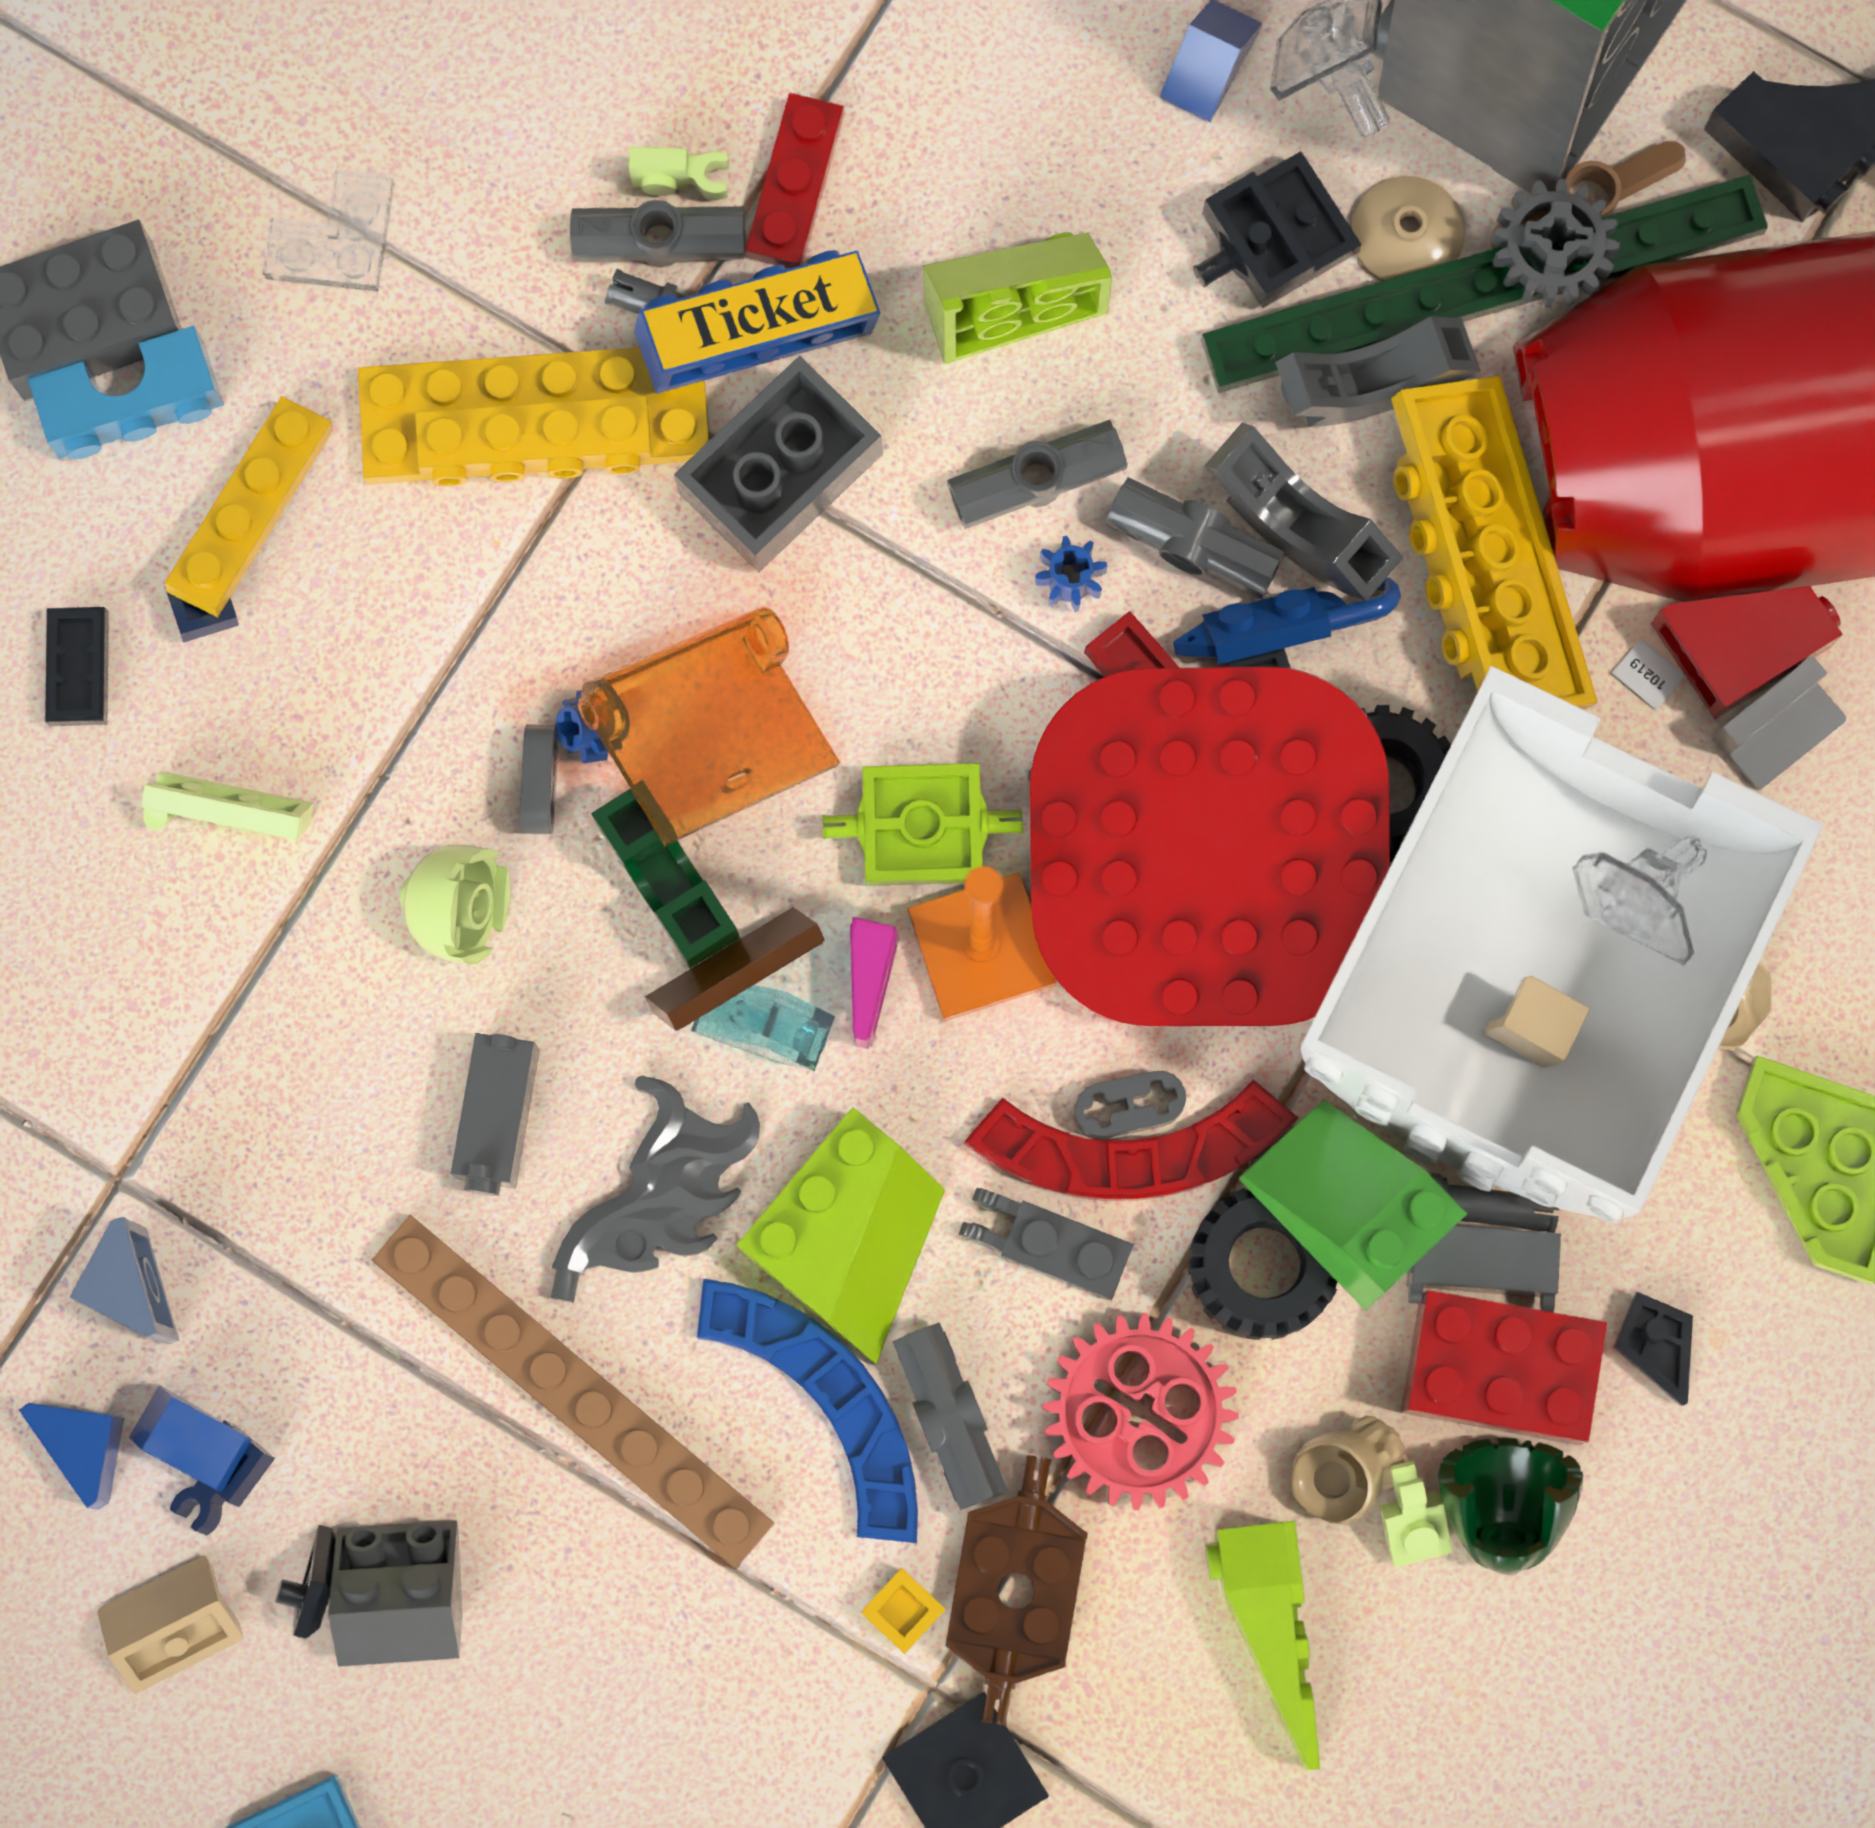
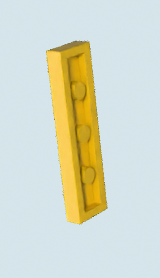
M283 396L279 398L164 582L168 593L217 618L219 617L332 434L333 425L331 420Z

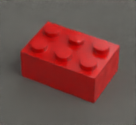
M1427 1290L1423 1293L1421 1304H1418L1401 1413L1574 1445L1589 1443L1607 1322Z

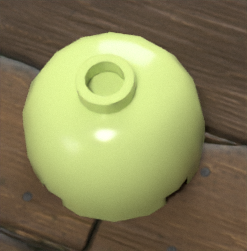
M470 845L443 846L425 855L416 865L410 876L404 881L400 892V903L404 909V917L411 936L428 953L445 960L478 964L487 958L494 949V947L484 945L490 937L492 926L498 932L503 931L510 903V876L507 867L496 865L494 857L501 856L496 850Z

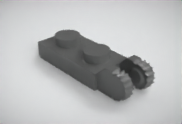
M976 1188L972 1198L974 1202L991 1212H999L1015 1218L1008 1239L974 1222H963L958 1233L959 1236L1002 1253L1001 1258L1112 1301L1134 1244L1024 1200L1020 1204L989 1190Z

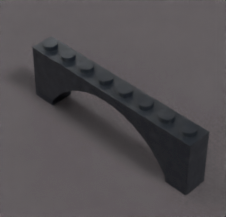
M1753 71L1714 108L1704 130L1790 212L1803 222L1816 209L1826 214L1848 191V188L1843 183L1856 170L1862 176H1865L1875 167V79L1831 86L1791 85L1765 81Z

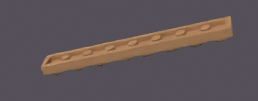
M412 1215L406 1218L371 1259L378 1267L735 1570L739 1568L775 1524L768 1516Z

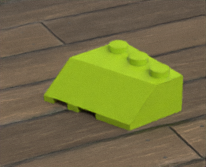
M1063 232L1050 236L1041 242L923 265L924 304L945 365L1108 314L1112 275L1106 261L1088 232L1073 235L1071 232Z
M852 1107L736 1245L752 1262L871 1362L877 1365L945 1189L900 1145Z

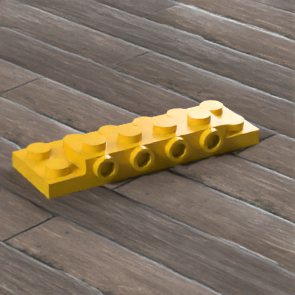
M640 347L358 367L363 479L367 485L432 480L434 485L451 487L467 483V477L490 476L492 481L506 483L523 480L525 473L548 472V475L553 478H573L582 475L583 469L606 468V472L611 474H630L639 471L640 465L687 462L710 441L706 380L656 394Z
M1494 376L1400 390L1391 398L1407 453L1396 460L1398 467L1393 474V486L1398 498L1403 501L1408 500L1414 519L1409 529V540L1413 551L1417 555H1424L1430 576L1425 584V595L1430 607L1434 610H1440L1446 632L1442 636L1441 649L1446 662L1450 665H1457L1460 679L1473 677L1477 692L1490 667L1493 666L1583 710L1598 703L1501 377Z

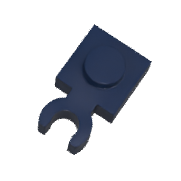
M226 1420L223 1421L224 1423L228 1424L229 1426L248 1436L237 1425L230 1423ZM252 1439L222 1492L197 1481L194 1487L185 1488L175 1496L170 1510L177 1515L187 1518L194 1507L200 1504V1513L190 1527L198 1533L206 1536L217 1528L221 1521L223 1503L226 1501L240 1507L275 1460V1457Z

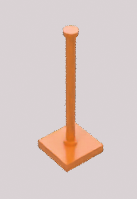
M976 867L966 876L964 890L908 907L910 920L944 1022L1056 986L1055 978L1048 969L1035 939L1031 905L1020 872L1001 878L1000 874L991 867Z

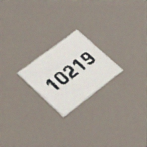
M1642 639L1636 643L1611 672L1655 710L1685 677L1682 672Z

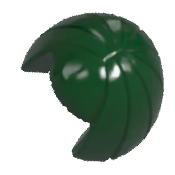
M1497 1438L1494 1444L1490 1439H1484L1463 1445L1462 1451L1456 1448L1448 1453L1443 1459V1463H1440L1438 1484L1450 1523L1469 1555L1477 1564L1484 1568L1509 1576L1517 1575L1523 1570L1532 1569L1541 1564L1557 1547L1575 1515L1583 1489V1471H1581V1466L1571 1455L1563 1457L1562 1450L1548 1444L1538 1442L1533 1446L1531 1440H1526L1521 1444L1514 1438Z

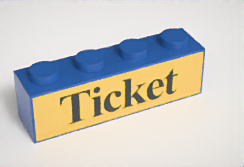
M829 250L813 256L807 261V264L786 270L784 265H774L760 270L753 276V279L732 284L730 280H719L704 286L699 290V294L681 299H677L676 295H664L655 298L645 304L644 309L639 310L634 333L656 394L872 334L881 312L858 250L842 255L837 250Z

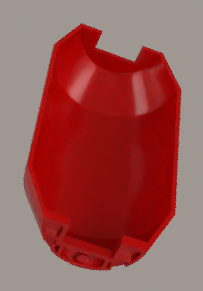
M1875 231L1638 265L1514 344L1513 353L1522 402L1533 400L1550 492V498L1542 514L1558 569L1680 602L1875 577Z

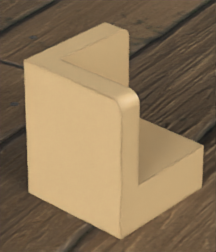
M1527 976L1521 980L1504 1017L1489 1021L1484 1034L1536 1064L1545 1067L1565 1061L1590 1008L1534 976Z

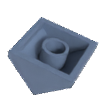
M125 1217L111 1220L70 1298L147 1338L168 1345L180 1341L147 1228Z

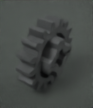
M1559 178L1554 191L1548 192L1546 186L1539 180L1534 183L1531 190V198L1518 190L1514 193L1511 200L1513 210L1502 207L1496 221L1503 228L1494 229L1490 244L1502 247L1503 249L1495 254L1492 262L1494 267H1509L1510 270L1503 282L1506 287L1512 286L1517 282H1521L1525 286L1522 292V300L1527 302L1536 291L1543 294L1544 307L1550 308L1556 295L1561 294L1568 306L1575 305L1579 297V288L1592 296L1600 285L1597 277L1607 279L1614 265L1606 258L1616 256L1620 243L1606 238L1614 233L1618 224L1616 219H1601L1600 215L1607 204L1604 199L1596 201L1591 205L1585 201L1588 193L1587 186L1582 185L1574 195L1567 193L1566 180ZM1546 210V215L1538 222L1527 221L1525 226L1521 225L1531 215ZM1577 219H1579V220L1584 224L1585 227H1583V226L1577 221ZM1547 237H1558V246L1563 248L1562 251L1553 250L1552 241L1547 239ZM1524 259H1527L1536 270L1531 268ZM1584 261H1589L1580 271L1564 277L1565 269L1572 264L1583 265Z

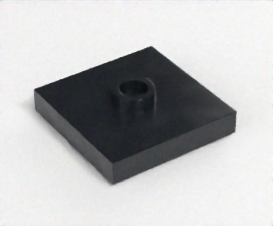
M985 1691L881 1757L925 1828H1002L1050 1797L1008 1728L996 1725L998 1713L994 1708L992 1724L981 1722L986 1699Z

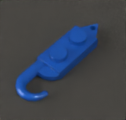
M1387 577L1377 588L1382 591V594L1369 598L1367 601L1361 600L1345 604L1342 598L1336 594L1327 591H1316L1315 587L1303 590H1287L1275 597L1247 604H1230L1219 611L1202 614V623L1173 641L1175 655L1216 658L1219 665L1331 637L1332 631L1376 621L1390 614L1397 607L1401 599L1400 588L1395 581Z

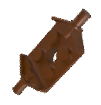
M1026 1455L1021 1491H1018L1017 1496L968 1512L945 1643L946 1648L986 1678L985 1685H988L981 1722L992 1724L995 1702L999 1700L996 1725L1007 1726L1006 1721L1011 1692L1015 1690L1017 1683L1066 1667L1085 1544L1088 1536L1086 1531L1047 1501L1048 1496L1045 1495L1052 1459L1041 1457L1038 1477L1035 1481L1033 1478L1037 1456ZM1011 1573L1025 1575L1033 1585L1034 1595L1032 1600L1023 1608H1010L999 1597L998 1587L1000 1581Z

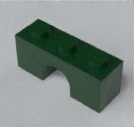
M642 782L591 813L603 837L689 969L740 939L736 926L706 880L702 879L691 863L671 826Z

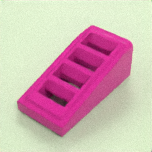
M852 917L850 943L853 1034L857 1047L869 1049V1046L872 1047L899 943V935L895 926Z

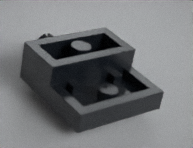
M1302 151L1262 174L1257 176L1253 171L1205 199L1202 215L1219 241L1220 252L1198 265H1194L1193 271L1196 278H1200L1199 283L1204 288L1233 271L1235 275L1246 282L1263 309L1359 253L1362 244Z

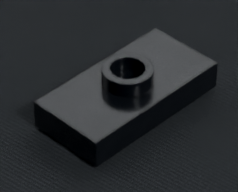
M106 607L47 608L45 722L49 726L108 725L109 611Z

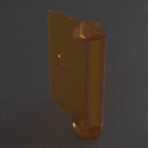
M766 606L758 607L585 682L582 686V697L578 701V707L583 721L591 730H596L665 846L832 770L840 764L835 752L781 666L789 653L788 636L779 617ZM741 773H746L745 775L737 777L728 782V779Z

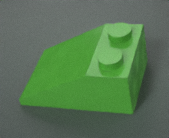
M1324 1099L1239 1178L1365 1311L1467 1215L1423 1168Z

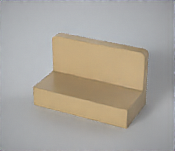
M201 1556L100 1607L98 1610L107 1655L134 1694L244 1639L239 1621L219 1592L213 1567L206 1556Z

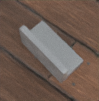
M1813 655L1724 725L1712 739L1755 790H1762L1846 721L1845 714L1818 684L1828 672Z

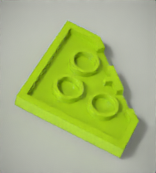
M1757 1055L1752 1060L1735 1115L1812 1264L1869 1285L1874 1284L1875 1096Z

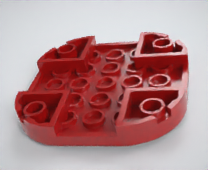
M1287 667L1132 669L1103 677L1074 694L1057 711L1045 728L1033 758L1030 774L1032 924L1036 942L1048 969L1066 992L1079 1003L1106 1018L1131 1025L1282 1026L1315 1018L1390 869L1389 766L1381 738L1367 714L1351 697L1333 683L1317 675Z

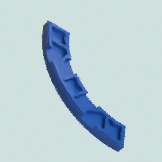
M703 1278L697 1339L722 1343L751 1353L777 1367L798 1383L820 1406L833 1425L844 1447L856 1490L858 1512L857 1537L917 1544L918 1505L915 1477L909 1451L894 1412L884 1393L866 1367L841 1340L819 1322L793 1306L757 1290L733 1283Z

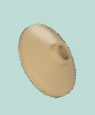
M1415 176L1390 178L1372 187L1359 201L1351 222V229L1362 244L1360 252L1355 255L1362 266L1380 281L1457 260L1465 240L1463 215L1454 198L1438 184ZM1405 217H1413L1419 222L1420 229L1416 232H1407L1400 226V220Z

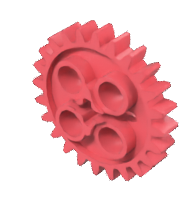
M1142 1313L1137 1329L1132 1330L1129 1329L1124 1317L1118 1315L1115 1322V1333L1111 1335L1099 1323L1094 1324L1093 1335L1096 1343L1090 1346L1084 1340L1078 1337L1074 1338L1072 1342L1080 1357L1075 1361L1068 1357L1059 1356L1056 1362L1068 1375L1066 1379L1049 1378L1046 1384L1052 1390L1060 1393L1059 1400L1044 1403L1042 1410L1048 1413L1059 1415V1422L1052 1424L1044 1430L1046 1436L1063 1437L1064 1444L1052 1454L1054 1459L1072 1456L1075 1463L1070 1468L1066 1477L1071 1480L1084 1472L1090 1476L1085 1492L1088 1496L1096 1492L1101 1485L1108 1487V1505L1110 1506L1116 1504L1122 1492L1130 1494L1133 1510H1139L1144 1494L1150 1493L1158 1509L1164 1508L1166 1501L1165 1490L1170 1488L1182 1501L1187 1499L1188 1490L1185 1480L1190 1477L1203 1487L1206 1486L1209 1481L1201 1468L1202 1465L1207 1463L1221 1468L1225 1462L1213 1450L1215 1445H1232L1235 1441V1438L1230 1434L1220 1430L1222 1423L1231 1422L1239 1418V1413L1222 1408V1401L1237 1393L1236 1388L1218 1387L1216 1380L1227 1371V1364L1209 1368L1205 1361L1210 1356L1214 1346L1210 1343L1197 1351L1190 1347L1195 1333L1193 1328L1185 1331L1179 1339L1172 1336L1173 1323L1170 1317H1167L1162 1323L1159 1331L1151 1330L1147 1313ZM1136 1354L1145 1361L1148 1375L1142 1384L1126 1386L1116 1378L1114 1364L1120 1356ZM1096 1380L1106 1382L1132 1402L1137 1403L1143 1396L1148 1397L1153 1402L1149 1410L1151 1414L1183 1432L1187 1437L1186 1442L1183 1444L1177 1443L1147 1421L1140 1423L1137 1428L1127 1422L1131 1414L1129 1409L1094 1388V1382ZM1185 1386L1196 1394L1198 1409L1193 1417L1178 1419L1168 1412L1165 1406V1397L1171 1388ZM1102 1404L1113 1411L1116 1425L1110 1435L1096 1438L1084 1430L1082 1414L1088 1406ZM1154 1437L1164 1445L1166 1460L1161 1468L1155 1471H1147L1135 1463L1133 1447L1138 1439Z

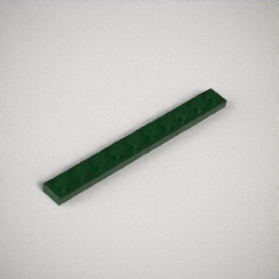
M1751 175L1602 217V220L1616 219L1618 225L1614 233L1606 239H1613L1619 242L1620 247L1615 257L1606 258L1614 265L1608 278L1597 277L1598 282L1620 277L1638 265L1678 260L1764 235L1768 225ZM1548 236L1547 239L1552 241V249L1562 251L1563 248L1558 246V237ZM1498 247L1202 333L1201 342L1217 392L1221 393L1280 376L1275 362L1293 352L1316 354L1349 352L1393 337L1430 316L1462 318L1463 322L1541 300L1543 299V294L1535 291L1533 296L1526 302L1521 299L1525 287L1521 282H1517L1509 287L1503 284L1510 269L1508 266L1494 267L1492 261L1495 254L1503 249ZM1524 259L1531 268L1536 270L1527 259ZM1584 261L1583 265L1572 264L1565 269L1564 277L1580 271L1589 261Z

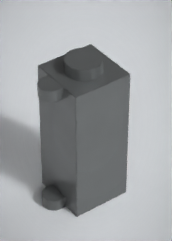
M475 1033L450 1173L457 1180L465 1181L464 1191L481 1195L499 1196L501 1187L516 1189L540 1049L533 1041L520 1040L502 1034L488 1035Z
M1455 1225L1406 1272L1408 1273L1407 1287H1409L1408 1302L1421 1304L1423 1289L1540 1297V1310L1554 1312L1555 1295L1558 1294L1561 1233Z

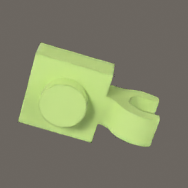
M629 147L628 169L633 188H641L644 193L650 195L668 196L674 194L676 190H690L691 184L707 199L723 200L728 198L727 183H713L706 178L707 174L713 169H729L728 154L720 151H711L705 154L691 155L688 154L687 148Z
M1413 1460L1390 1466L1397 1501L1380 1505L1379 1507L1388 1553L1394 1568L1453 1553L1445 1508L1438 1490L1430 1493L1425 1492L1423 1480L1417 1477L1416 1466Z

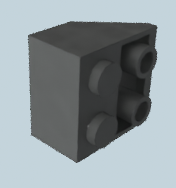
M457 1520L337 1528L328 1618L338 1667L460 1659L463 1611Z

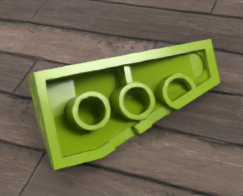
M1294 1520L1215 1530V1543L1205 1544L1209 1580L1220 1579L1221 1592L1302 1767L1306 1770L1320 1769L1314 1697L1311 1683L1306 1682L1305 1670L1309 1669V1642L1303 1620H1298L1297 1608H1301V1603H1305L1296 1522Z

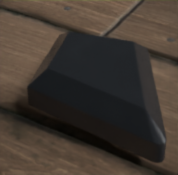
M1635 1292L1613 1348L1679 1406H1684L1688 1403L1693 1315L1640 1292Z
M318 1525L302 1584L281 1579L277 1590L275 1603L295 1608L293 1613V1636L307 1639L320 1628L330 1598L336 1543L331 1527Z

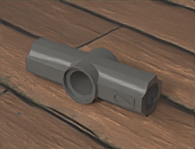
M651 200L646 201L637 208H571L570 241L572 260L643 261L649 266L662 268L671 266L678 260L745 259L744 206L674 207L666 201ZM662 225L673 230L670 237L663 242H650L644 238L647 230L653 226Z
M1109 419L1047 443L1040 441L1027 443L1019 448L1015 455L948 479L947 486L959 520L962 522L964 529H968L1027 506H1047L1055 501L1059 494L1126 470L1128 463L1116 428H1114ZM1040 464L1050 469L1053 477L1045 484L1035 485L1026 481L1021 473L1030 465Z
M1129 477L1121 486L1106 518L1105 525L1159 550V555L1172 566L1196 576H1205L1207 573L1261 600L1268 590L1285 553L1273 545L1267 544L1254 536L1230 526L1231 523L1226 516L1208 505L1193 500H1186L1182 503Z
M940 1322L892 1341L916 1401L912 1402L932 1453L937 1452L944 1469V1476L960 1511L1007 1492V1487L984 1433L988 1430L969 1381H963L956 1364V1357Z

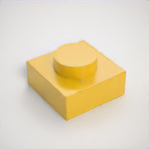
M901 1568L860 1613L900 1651L906 1654L946 1609Z

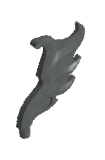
M642 1075L637 1077L635 1080L637 1090L654 1096L658 1102L659 1110L654 1124L643 1139L629 1165L633 1174L632 1186L626 1193L587 1211L572 1225L563 1239L551 1267L556 1270L551 1299L574 1303L579 1275H584L586 1269L602 1266L630 1273L646 1272L659 1268V1259L654 1256L657 1248L682 1257L696 1256L708 1251L717 1241L718 1237L713 1233L699 1238L694 1229L705 1218L718 1215L731 1207L741 1194L738 1187L723 1193L719 1189L718 1183L720 1176L731 1165L745 1159L757 1144L760 1122L749 1102L744 1104L742 1120L731 1125L714 1124L685 1107L681 1094L671 1084L660 1079Z

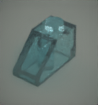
M753 985L695 1020L691 1031L776 1063L815 1071L821 1053L826 1046L827 1037L835 1016L788 992Z

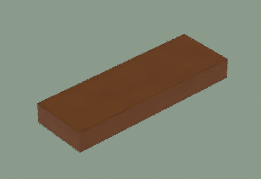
M792 907L649 993L645 998L654 1015L673 1030L679 1031L821 945L825 939L818 923Z

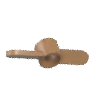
M1665 141L1613 168L1599 161L1582 162L1573 167L1565 179L1567 193H1570V187L1578 182L1589 181L1596 183L1605 190L1609 198V205L1604 208L1600 217L1612 215L1619 201L1682 169L1686 163L1685 149L1678 142ZM1546 210L1531 215L1521 225L1525 226L1527 221L1538 222L1546 215ZM1498 224L1494 229H1499L1503 227L1500 224ZM1491 244L1492 249L1498 248Z

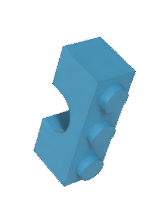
M193 325L140 342L139 346L145 363L144 375L138 386L124 395L110 396L99 392L95 377L83 361L29 378V386L47 443L60 459L64 457L72 460L87 458L97 454L101 450V445L122 438L127 442L143 440L155 434L157 431L156 427L175 421L181 424L199 422L212 414V409L224 406L205 343L195 326Z

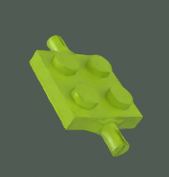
M980 763L862 766L863 797L858 807V814L822 815L823 840L826 838H858L865 855L866 886L965 883L966 876L971 870L983 866L982 852L988 839V834H1023L1022 809L987 811V805L980 790Z

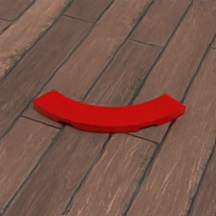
M1253 1079L1235 1098L1221 1109L1180 1131L1159 1137L1105 1141L1071 1135L1068 1132L1041 1123L1020 1111L1002 1097L964 1141V1145L1000 1170L1044 1190L1075 1198L1099 1201H1140L1168 1197L1197 1189L1227 1176L1251 1162L1274 1144L1299 1117Z

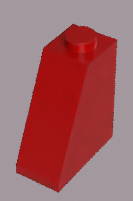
M1811 586L1671 603L1662 608L1651 622L1652 627L1714 720L1782 679L1812 655L1817 657L1824 653L1843 635L1838 628L1841 625V621L1836 609L1824 596L1818 598Z

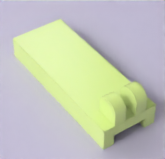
M164 771L158 773L156 784L147 783L144 786L142 801L144 822L149 828L154 830L161 829L175 815L293 840H297L311 825L314 807L313 802Z

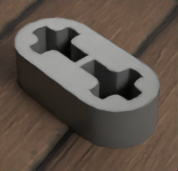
M526 724L520 797V827L522 834L553 833L558 759V738L555 725Z
M1151 1071L1096 1083L1085 1088L1078 1096L1074 1108L1075 1120L1083 1133L1095 1139H1108L1163 1127L1173 1123L1181 1115L1186 1103V1091L1182 1082L1174 1074L1166 1071ZM1154 1083H1160L1164 1092L1173 1091L1176 1097L1175 1100L1168 1103L1167 1113L1157 1114V1110L1153 1105L1135 1108L1133 1100L1150 1095L1151 1085ZM1103 1096L1105 1103L1108 1105L1125 1102L1127 1107L1125 1111L1115 1112L1110 1115L1109 1126L1099 1127L1096 1118L1087 1119L1084 1114L1085 1110L1092 1108L1093 1097Z

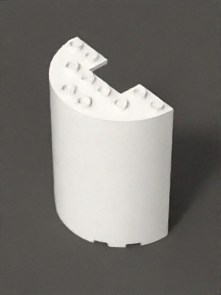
M1491 666L1301 1044V1054L1306 1063L1304 1069L1354 1108L1359 1115L1404 1140L1403 1150L1420 1161L1436 1164L1439 1159L1459 1169L1457 1176L1462 1181L1483 1191H1490L1492 1186L1495 1185L1546 1207H1556L1579 1214L1595 1216L1604 1221L1618 1224L1621 1218H1629L1641 1212L1824 824L1713 771L1702 788L1695 786L1593 737L1601 720L1600 717ZM1534 976L1590 1008L1563 1062L1542 1067L1484 1034L1489 1021L1504 1017L1524 977Z

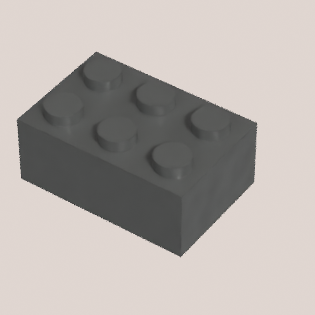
M140 219L0 266V356L9 382L24 401L33 398L28 382L29 378L81 361L86 364L93 376L96 377L144 360L139 346L140 342L182 329L153 241Z
M799 355L674 474L678 493L759 573L883 455L882 435Z

